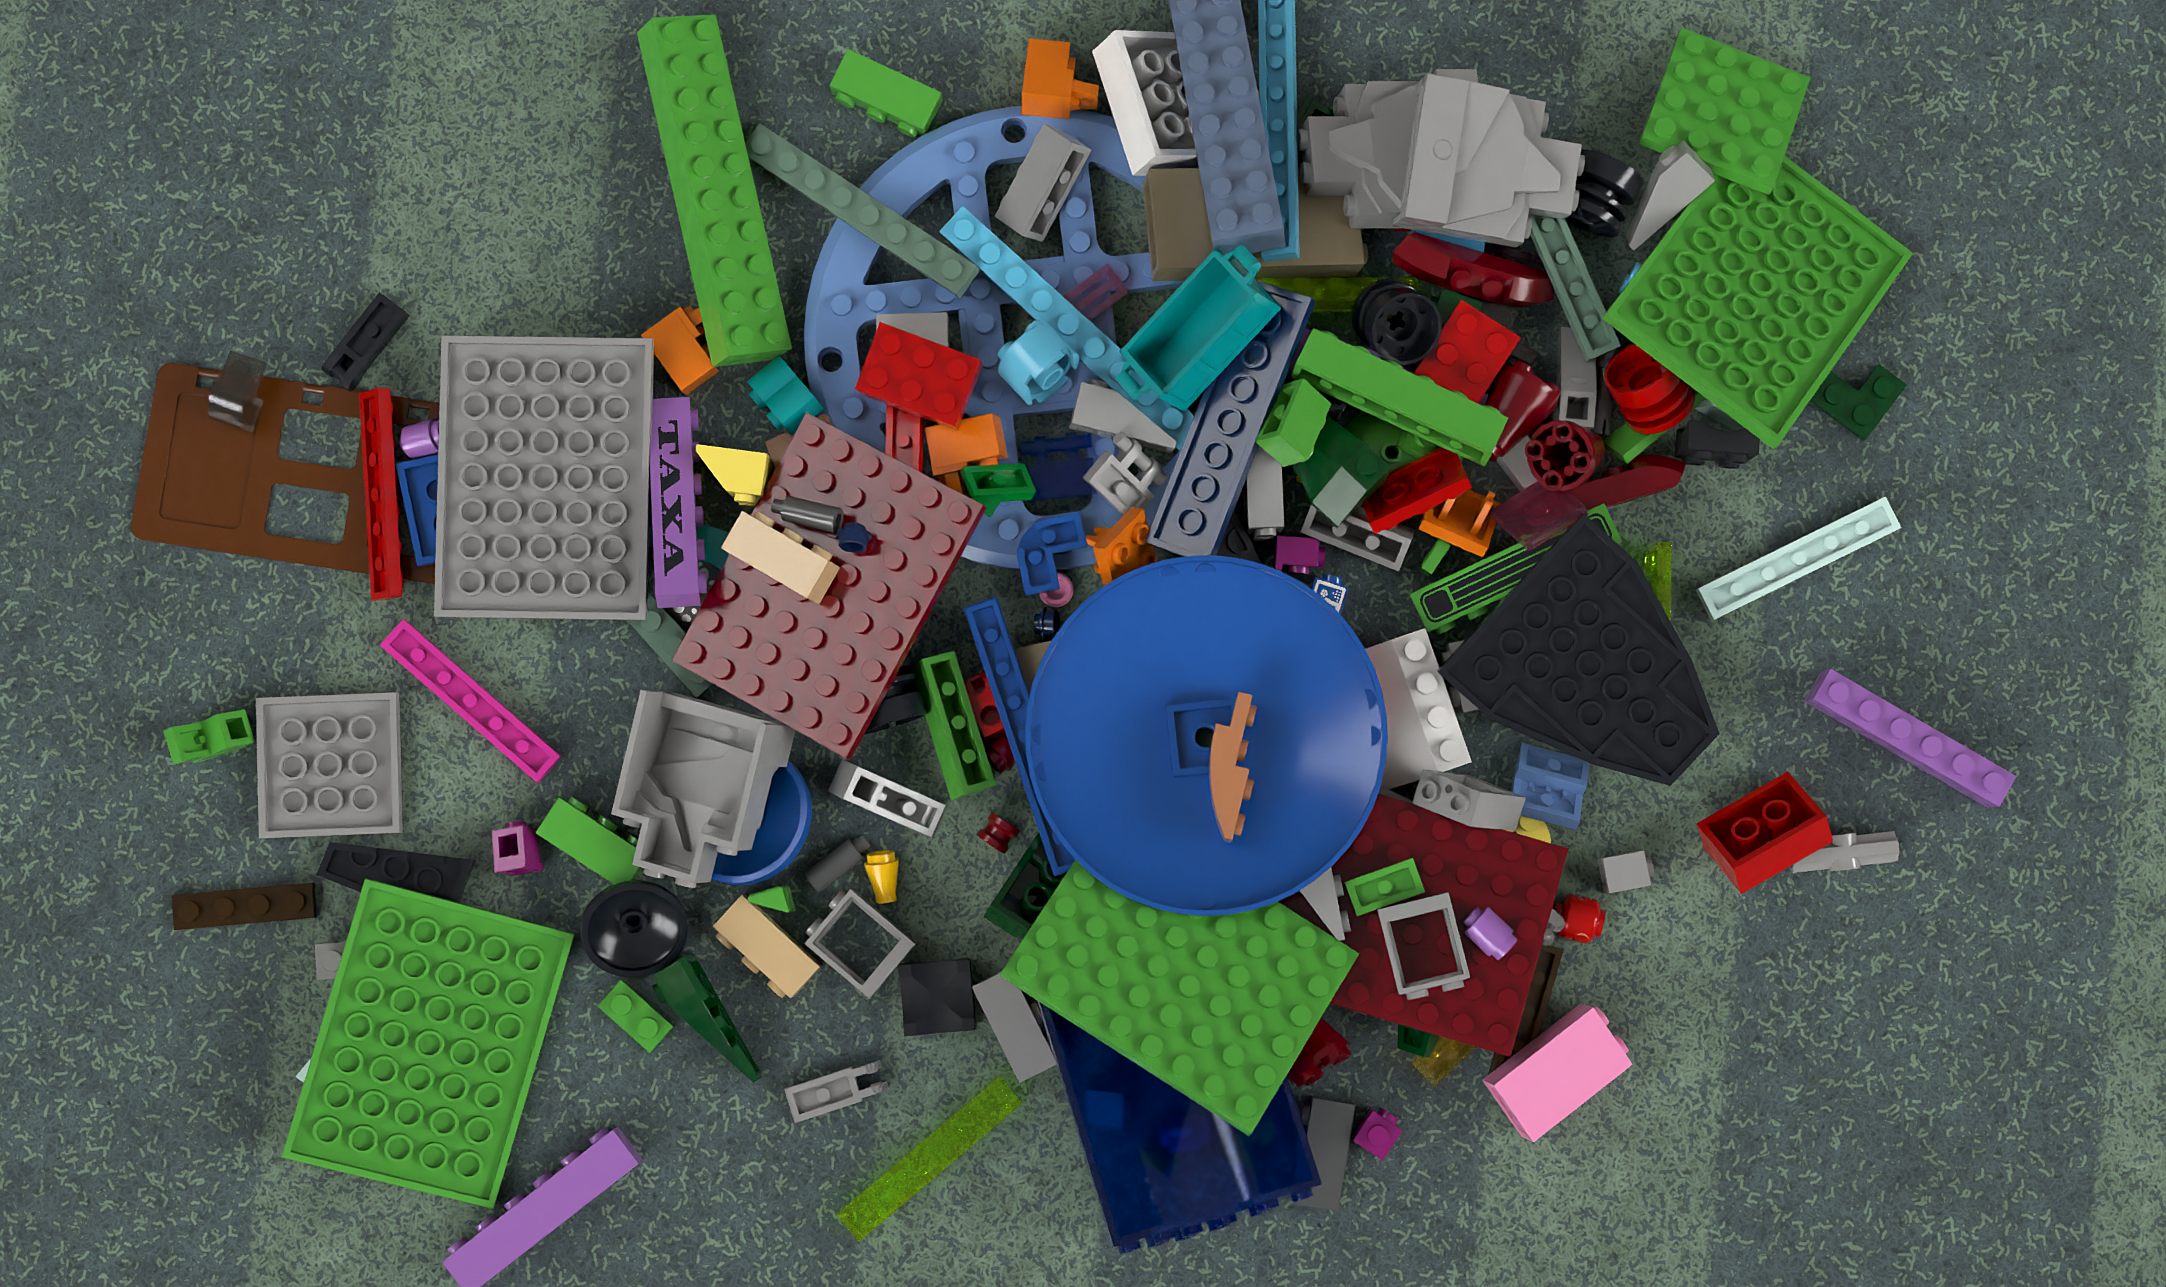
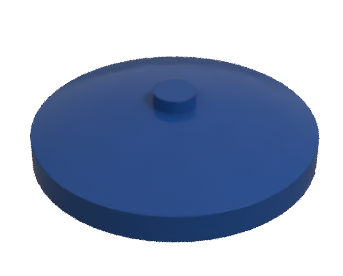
M789 760L787 767H778L772 776L760 829L756 830L752 850L738 851L737 856L718 852L711 879L733 886L757 884L783 871L802 849L810 830L812 802L805 779Z

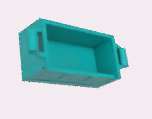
M1239 245L1235 250L1227 254L1216 247L1119 351L1126 361L1116 380L1133 400H1137L1143 394L1153 390L1162 400L1185 411L1279 312L1281 307L1254 279L1256 273L1261 268V263L1244 245ZM1132 368L1144 380L1145 384L1142 388L1128 373Z

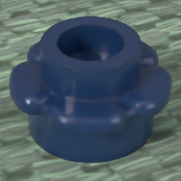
M847 523L844 528H840L836 532V536L839 537L838 546L842 550L852 553L866 551L867 544L872 539L871 533L860 523Z
M1042 607L1040 614H1035L1034 616L1035 634L1040 635L1043 641L1054 638L1060 629L1059 612Z

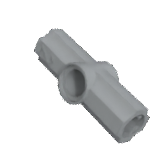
M1895 831L1856 835V833L1833 835V842L1791 865L1789 870L1790 873L1828 869V871L1858 869L1861 868L1860 865L1892 863L1898 861L1900 852L1898 839L1896 838Z

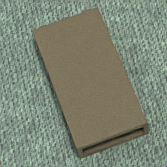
M1298 167L1300 258L1265 262L1261 256V251L1252 253L1261 263V268L1256 273L1254 279L1356 277L1368 260L1367 245L1362 243L1361 232L1363 228L1350 229L1349 216H1345L1343 211L1345 196H1306L1305 183L1300 182V167ZM1199 168L1149 169L1143 181V193L1152 281H1185L1214 250Z

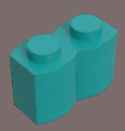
M779 355L747 381L753 389L748 395L761 410L766 406L770 409L766 416L778 431L785 427L790 435H793L797 431L806 412L815 417L823 410L817 399Z

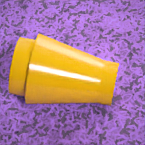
M883 850L868 853L866 855L867 862L864 863L875 894L876 903L883 904L897 901L896 888L899 859L895 858V852L893 850Z

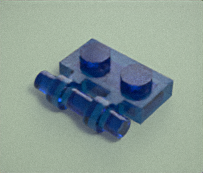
M1077 432L1066 433L1065 437L1046 439V436L1034 437V441L1021 442L1023 456L1036 454L1037 464L1025 465L1036 489L1033 498L1027 500L1028 502L1098 494L1083 479V476L1094 465V458L1080 459L1079 451L1082 448L1092 447L1091 434L1077 435ZM1067 450L1068 460L1049 462L1048 453Z

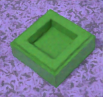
M1438 539L1419 565L1418 571L1427 577L1432 575L1451 545L1442 539Z

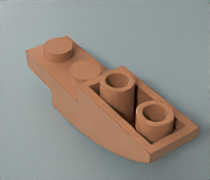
M1238 692L1230 727L1215 724L1210 750L1209 779L1212 806L1223 840L1230 843L1234 835L1241 836L1246 815L1240 814L1239 811L1242 799L1249 801L1254 784V779L1248 778L1250 769L1235 766L1236 761L1244 762L1249 741L1243 740L1242 737L1245 726H1253L1257 706L1251 705L1253 695Z

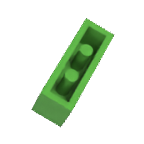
M847 49L830 84L832 94L836 95L834 100L839 104L853 109L854 105L860 106L867 110L865 114L871 119L880 123H884L886 119L898 124V131L912 138H915L917 134L923 136L928 133L943 102L941 92L850 49Z
M571 796L567 800L566 798L559 797L536 831V834L612 884L636 880L643 869L632 865L638 838L632 834L625 838L616 832L618 825L603 815L596 819L588 814L586 811L589 806L578 798Z

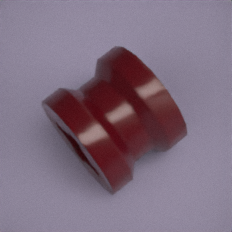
M991 812L988 817L989 823L984 829H980L976 836L998 851L1006 854L1009 849V841L1011 838L1017 837L1020 830Z

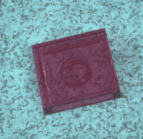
M1538 481L1490 510L1493 520L1528 551L1570 527L1582 513L1588 516L1586 506L1569 491H1549Z

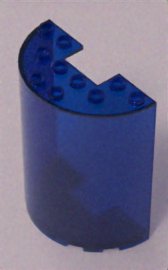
M1037 1000L1111 1246L1114 1250L1118 1249L1120 1255L1140 1249L1141 1244L1147 1243L1148 1248L1165 1244L1174 1238L1175 1242L1192 1238L1196 1234L1203 1232L1202 1227L1208 1226L1209 1232L1228 1227L1231 1223L1238 1221L1236 1216L1249 1212L1250 1216L1254 1217L1279 1207V1202L1285 1199L1292 1198V1202H1297L1314 1196L1312 1189L1322 1185L1287 1075L1252 1134L1248 1136Z

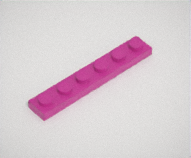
M402 619L380 644L384 650L535 782L540 783L563 757L407 620Z

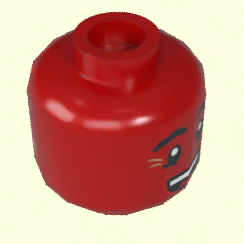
M1567 894L1561 904L1554 903L1553 909L1558 914L1560 913L1563 916L1564 922H1566L1564 928L1560 932L1557 931L1560 938L1587 944L1594 937H1600L1605 920V910L1600 909V904L1596 899L1576 894Z

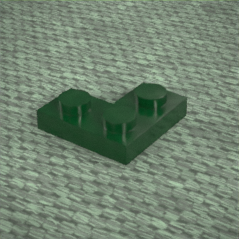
M1880 364L1873 369L1858 391L1830 371L1810 402L1862 441H1865L1907 384Z

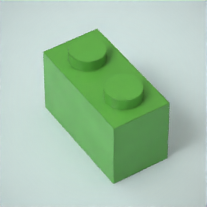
M1304 378L1283 384L1277 402L1255 442L1283 467L1307 461L1314 452V444L1320 430L1326 423V415L1331 403Z

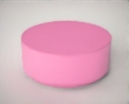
M1057 572L1060 589L1039 594L1041 600L1046 605L1054 608L1066 605L1071 600L1074 591L1070 578Z

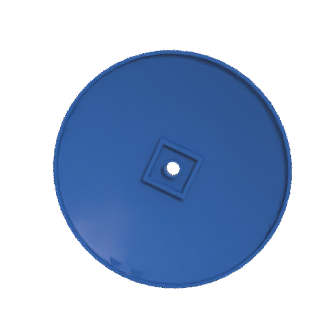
M1215 555L1184 556L1139 567L1116 578L1084 601L1064 622L1041 659L1031 687L1025 724L1026 757L1037 801L1048 824L1072 857L1096 879L1133 901L1163 911L1196 916L1230 915L1271 905L1295 894L1314 882L1332 867L1353 843L1373 809L1382 783L1388 743L1387 714L1375 668L1361 641L1338 611L1305 584L1277 569L1249 560ZM1238 692L1253 695L1251 705L1257 706L1253 726H1245L1242 739L1249 741L1244 762L1236 761L1235 766L1250 769L1248 778L1254 779V784L1249 801L1242 799L1239 813L1246 816L1241 836L1234 835L1230 843L1223 840L1212 806L1209 779L1211 746L1207 748L1199 746L1195 741V734L1201 728H1208L1214 732L1216 723L1230 727Z

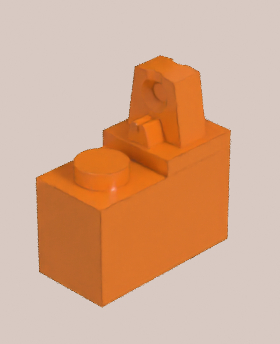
M1029 38L1022 88L1021 115L1070 120L1071 111L1097 109L1099 85L1074 79L1076 57H1070V42Z
M691 306L685 309L677 308L641 334L642 338H652L654 340L655 356L685 396L719 372L717 367L712 366L708 344L706 343L703 346L699 344L705 340L703 338L705 331L699 307L693 310Z
M993 413L963 419L958 431L943 425L925 428L933 476L937 477L940 483L967 497V486L960 472L962 467L998 465L999 460L1008 459L1001 417Z

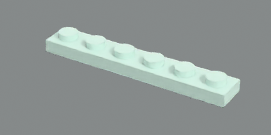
M1883 497L1696 589V592L1712 621L1900 529L1901 526L1887 498Z

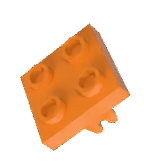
M1467 490L1455 499H1448L1431 507L1429 511L1423 514L1418 529L1458 546L1465 551L1483 557L1489 547L1502 504L1493 500L1495 493L1491 491L1485 497L1474 491Z
M1132 506L1112 528L1095 527V536H1086L1087 544L1093 546L1097 563L1093 566L1095 572L1101 575L1103 586L1139 567L1157 562L1154 546L1145 542L1150 529L1144 509Z

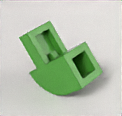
M245 709L217 714L198 723L175 726L163 731L174 765L191 761L193 763L206 761L255 743Z

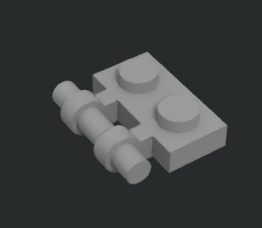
M1120 432L1113 438V443L1119 448V454L1114 457L1111 453L1104 451L1083 476V479L1123 516L1132 506L1145 509L1155 497L1147 487L1152 481L1157 486L1162 485L1167 480V475L1161 470V465L1153 457L1148 458L1141 451L1142 446L1134 438H1128L1123 432ZM1133 462L1139 467L1136 476L1128 470V467Z

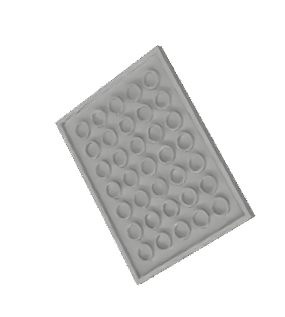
M441 336L434 617L648 621L651 503L650 443L653 418L654 340L652 338Z

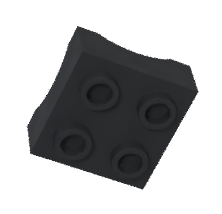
M1689 420L1685 429L1676 430L1674 457L1684 458L1683 463L1686 465L1701 466L1705 465V461H1718V467L1738 469L1740 464H1747V461L1759 455L1760 439L1746 428L1724 431L1710 427L1703 421Z
M970 958L898 965L904 1037L976 1030Z

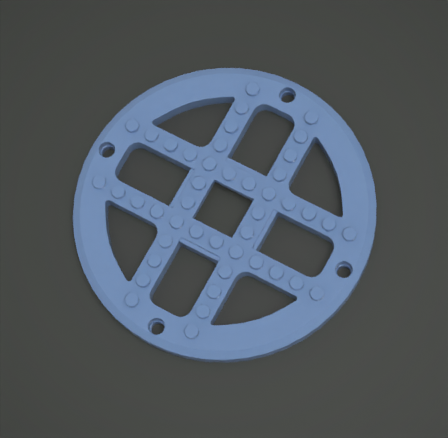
M1013 106L967 116L926 133L902 148L875 170L859 188L906 219L927 198L944 185L949 184L952 192L954 215L964 206L991 231L986 190V177L989 171L1000 165L1023 163L1033 145L1035 136L1039 133L1043 124L1066 132L1092 149L1059 210L1064 256L1024 260V262L1065 299H1069V302L1116 345L1111 296L1179 288L1184 282L1152 281L1149 252L1110 256L1099 248L1089 169L1094 167L1134 186L1142 193L1143 181L1145 179V176L1132 175L1114 117L1083 109L1070 112L1069 120L1021 115V106ZM1009 127H1020L1025 133L1024 139L1017 143L1008 142L1005 139V132ZM839 218L835 221L823 244L812 275L806 302L804 325L805 365L810 392L823 407V410L817 414L818 417L823 414L828 415L833 427L885 453L886 436L881 429L886 426L887 404L860 395L855 390L861 373L858 345L859 335L865 327L876 324V314L947 312V315L959 314L963 353L981 359L983 364L963 417L972 418L990 413L1001 417L1008 459L999 460L998 465L1019 464L1013 418L1073 411L1081 382L1088 383L1089 379L1102 381L1079 360L1076 370L1072 366L1069 368L1066 375L1070 379L1056 394L1041 403L1033 399V405H1028L998 373L1001 359L997 354L1002 346L1005 345L1000 307L1018 305L981 271L976 275L961 298H958L929 278L865 285L883 247ZM1255 279L1267 283L1266 279ZM830 353H836L842 358L841 367L834 372L826 371L822 365L824 357ZM1085 432L1089 469L1104 451L1111 453L1114 457L1119 454V448L1113 443V439ZM1180 451L1161 469L1167 475V480L1160 486H1157L1152 481L1147 487L1155 495L1154 499L1144 509L1149 529L1153 523ZM1092 486L1091 502L1084 510L1078 511L1080 512L1085 539L1087 535L1095 536V527L1112 528L1122 517ZM1023 500L1000 502L992 517H987L985 513L983 514L960 558L1002 569L1020 570L1017 549L1024 533L1040 520L1075 512L1038 516L1030 513L1025 508ZM1088 544L1086 548L1053 555L1056 570H1068L1097 563L1093 546Z

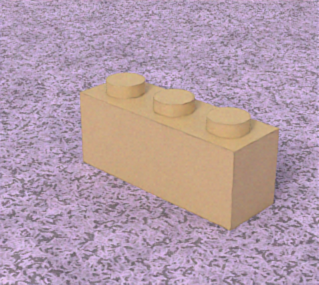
M742 511L721 549L807 599L820 604L840 569L838 565L830 561L833 554L815 544L811 550L801 545L804 540L803 537L787 528L784 529L783 533L773 529L775 521L758 511L754 517Z
M746 894L741 895L713 925L718 931L715 937L729 950L736 947L744 955L741 961L755 974L759 971L763 972L770 979L767 985L781 998L785 995L793 998L823 966L757 904L749 903Z

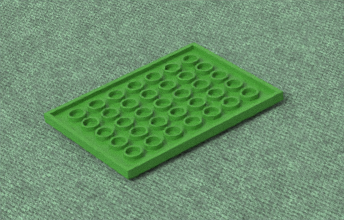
M1784 156L1774 189L1770 195L1713 174L1715 181L1686 206L1602 317L1604 321L1772 449L1776 448L1783 440L1913 255L1909 249L1786 156Z
M1075 860L1006 964L1000 977L1250 1136L1359 953L1279 902L1252 911L1230 915L1196 916L1172 913L1138 903L1112 890L1092 876Z
M365 878L282 1158L494 1209L574 933Z

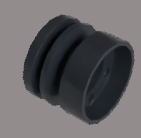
M1582 149L1580 155L1585 156V164L1581 176H1577L1575 190H1579V201L1576 210L1571 211V215L1566 217L1565 220L1593 234L1610 238L1616 237L1621 230L1620 222L1625 221L1627 218V211L1622 205L1634 204L1643 186L1644 179L1629 165L1614 157L1598 151Z
M1394 278L1376 280L1366 286L1356 298L1351 312L1352 327L1357 337L1385 360L1394 361L1400 365L1413 364L1428 356L1437 345L1442 331L1441 315L1436 305L1405 281Z
M906 656L864 735L890 728L889 723L896 721V726L928 714L922 692L913 691L905 693L904 686L917 679L915 673L899 674V672L913 666L910 656Z

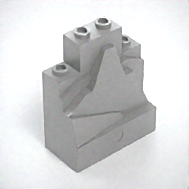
M1436 69L1433 73L1434 75L1478 83L1477 69ZM1368 81L1366 84H1345L1338 97L1334 98V116H1308L1301 129L1297 130L1298 151L1302 152L1299 178L1301 183H1305L1306 196H1345L1343 211L1345 216H1349L1350 229L1399 228L1393 227L1392 222L1400 214L1418 94H1413V88L1419 81Z
M1427 73L1413 88V94H1418L1400 214L1393 219L1392 226L1517 247L1523 244L1524 239H1528L1530 236L1532 218H1528V214L1564 219L1571 215V211L1576 210L1579 201V190H1575L1577 176H1581L1585 164V156L1580 155L1582 144L1541 137V134H1545L1549 121V113L1544 112L1546 105L1544 101L1509 93L1510 90Z
M640 690L611 812L612 815L624 818L623 824L641 828L632 865L645 868L644 874L647 876L664 879L665 875L676 878L675 884L696 888L697 883L711 882L718 852L737 856L738 851L752 850L756 830L760 829L772 776L778 767H787L795 730L774 719L670 691Z

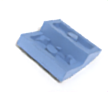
M1522 743L1511 787V792L1526 797L1521 816L1576 830L1580 823L1582 800L1587 787L1590 763L1575 756Z

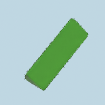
M787 885L750 894L748 897L749 903L788 913L796 911L790 887Z

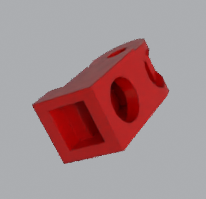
M985 671L964 680L976 722L987 743L1006 734Z

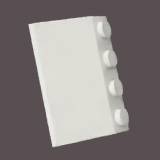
M1114 30L1092 53L1132 175L1146 176L1149 169L1199 167L1175 33Z
M1424 628L1366 648L1365 650L1375 668L1382 689L1387 714V756L1381 787L1390 790L1420 780L1423 769L1444 772L1471 763L1472 761L1444 680L1437 672L1439 666L1426 629Z

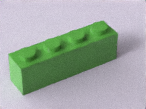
M951 651L921 659L910 669L917 676V679L914 681L917 691L922 692L928 712L925 716L951 801L990 789L996 784L955 652Z

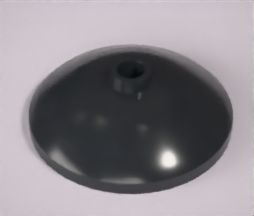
M641 880L620 882L598 893L586 907L580 925L581 942L589 959L600 969L610 974L629 978L651 975L667 967L682 951L688 934L686 913L678 898L661 885ZM630 915L639 916V918L636 921H630L627 919V917Z

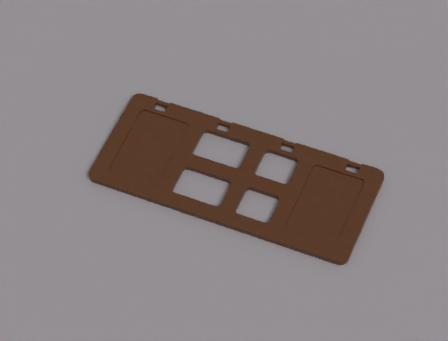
M177 363L163 365L159 369L156 379L131 522L133 535L140 540L370 574L362 435H360L356 464L352 469L283 460L278 456L283 420L287 410L296 409L361 420L359 393L365 391H348L345 388L321 386ZM198 377L217 378L216 390L198 388ZM304 392L324 394L322 406L302 403ZM390 395L393 403L392 424L408 426L421 422L408 419L410 407L429 410L428 419H439V402ZM397 477L396 498L398 502H404L399 477ZM275 484H285L347 494L349 496V505L341 543L330 544L268 534L265 530L272 487ZM400 554L403 579L435 584V564L419 567L417 566L415 556Z

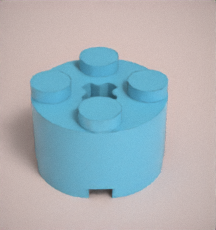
M1040 320L1033 321L1021 337L1015 342H1007L997 354L1001 359L998 367L999 375L1028 405H1033V399L1041 403L1056 394L1070 379L1066 375L1069 368L1072 366L1076 370L1079 364V355L1050 325L1043 324Z

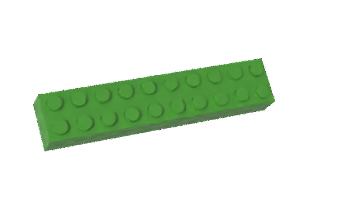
M716 15L651 18L637 32L712 366L719 367L773 360L778 355L782 356L790 351L792 345Z

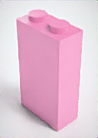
M1580 1003L1482 1080L1521 1137L1535 1142L1633 1065L1626 1055L1629 1052L1627 1046L1617 1035L1613 1036L1607 1028L1609 1020L1598 1007H1591Z

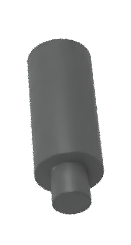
M787 496L784 500L774 499L771 505V511L781 514V519L786 522L836 533L843 523L844 512L839 507Z
M863 835L854 842L847 839L806 870L804 874L816 891L820 893L864 859L862 853L871 845Z

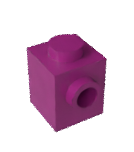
M1369 1107L1350 1138L1381 1160H1384L1402 1133V1130L1395 1125L1399 1120L1397 1117L1382 1107L1378 1112Z

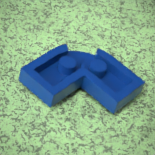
M1080 512L1040 520L1034 523L1022 536L1017 549V558L1026 597L1060 589L1053 555L1087 547Z

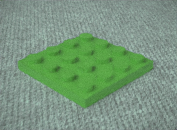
M1681 27L1639 145L1663 153L1670 146H1677L1684 140L1702 161L1712 169L1713 174L1770 195L1774 189L1811 77Z

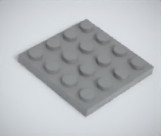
M399 693L256 698L259 838L403 833Z

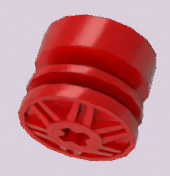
M1636 344L1630 345L1616 354L1607 365L1604 373L1606 387L1614 401L1619 405V410L1624 416L1627 425L1634 432L1645 435L1663 432L1683 421L1693 409L1696 400L1694 389Z

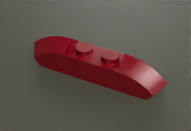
M1417 232L1408 234L1393 251V263L1416 278L1440 287L1510 307H1532L1554 300L1552 283L1549 276L1537 268Z
M1637 455L1628 463V471H1624L1623 466L1609 469L1603 472L1604 478L1591 481L1589 477L1581 486L1567 491H1549L1542 485L1526 498L1517 510L1516 515L1526 523L1536 528H1541L1571 519L1603 503L1606 508L1667 491L1677 486L1686 464L1674 458L1661 455Z

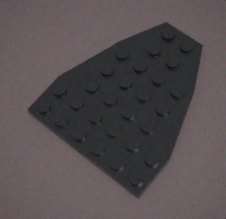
M1584 513L1577 518L1437 670L1443 678L1490 720L1593 765L1671 786L1720 734L1693 662L1638 562Z

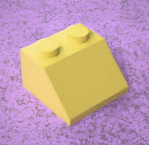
M696 445L697 454L722 487L734 498V501L739 502V506L755 508L759 499L764 497V490L773 475L774 465L769 455L760 452Z

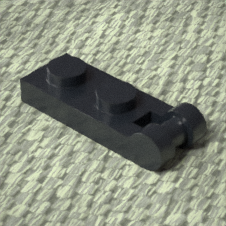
M379 292L322 365V371L330 377L336 376L341 380L340 384L348 391L354 390L362 380L364 373L410 315ZM348 356L354 360L349 369L343 365Z

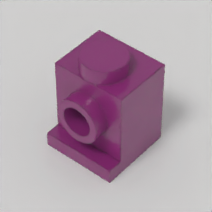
M1277 536L1275 538L1274 569L1282 572V566H1288V573L1309 574V568H1324L1325 547H1319L1318 539Z
M513 821L505 823V829L492 831L495 873L514 876L544 871L543 864L539 862L537 828L528 827L525 821Z

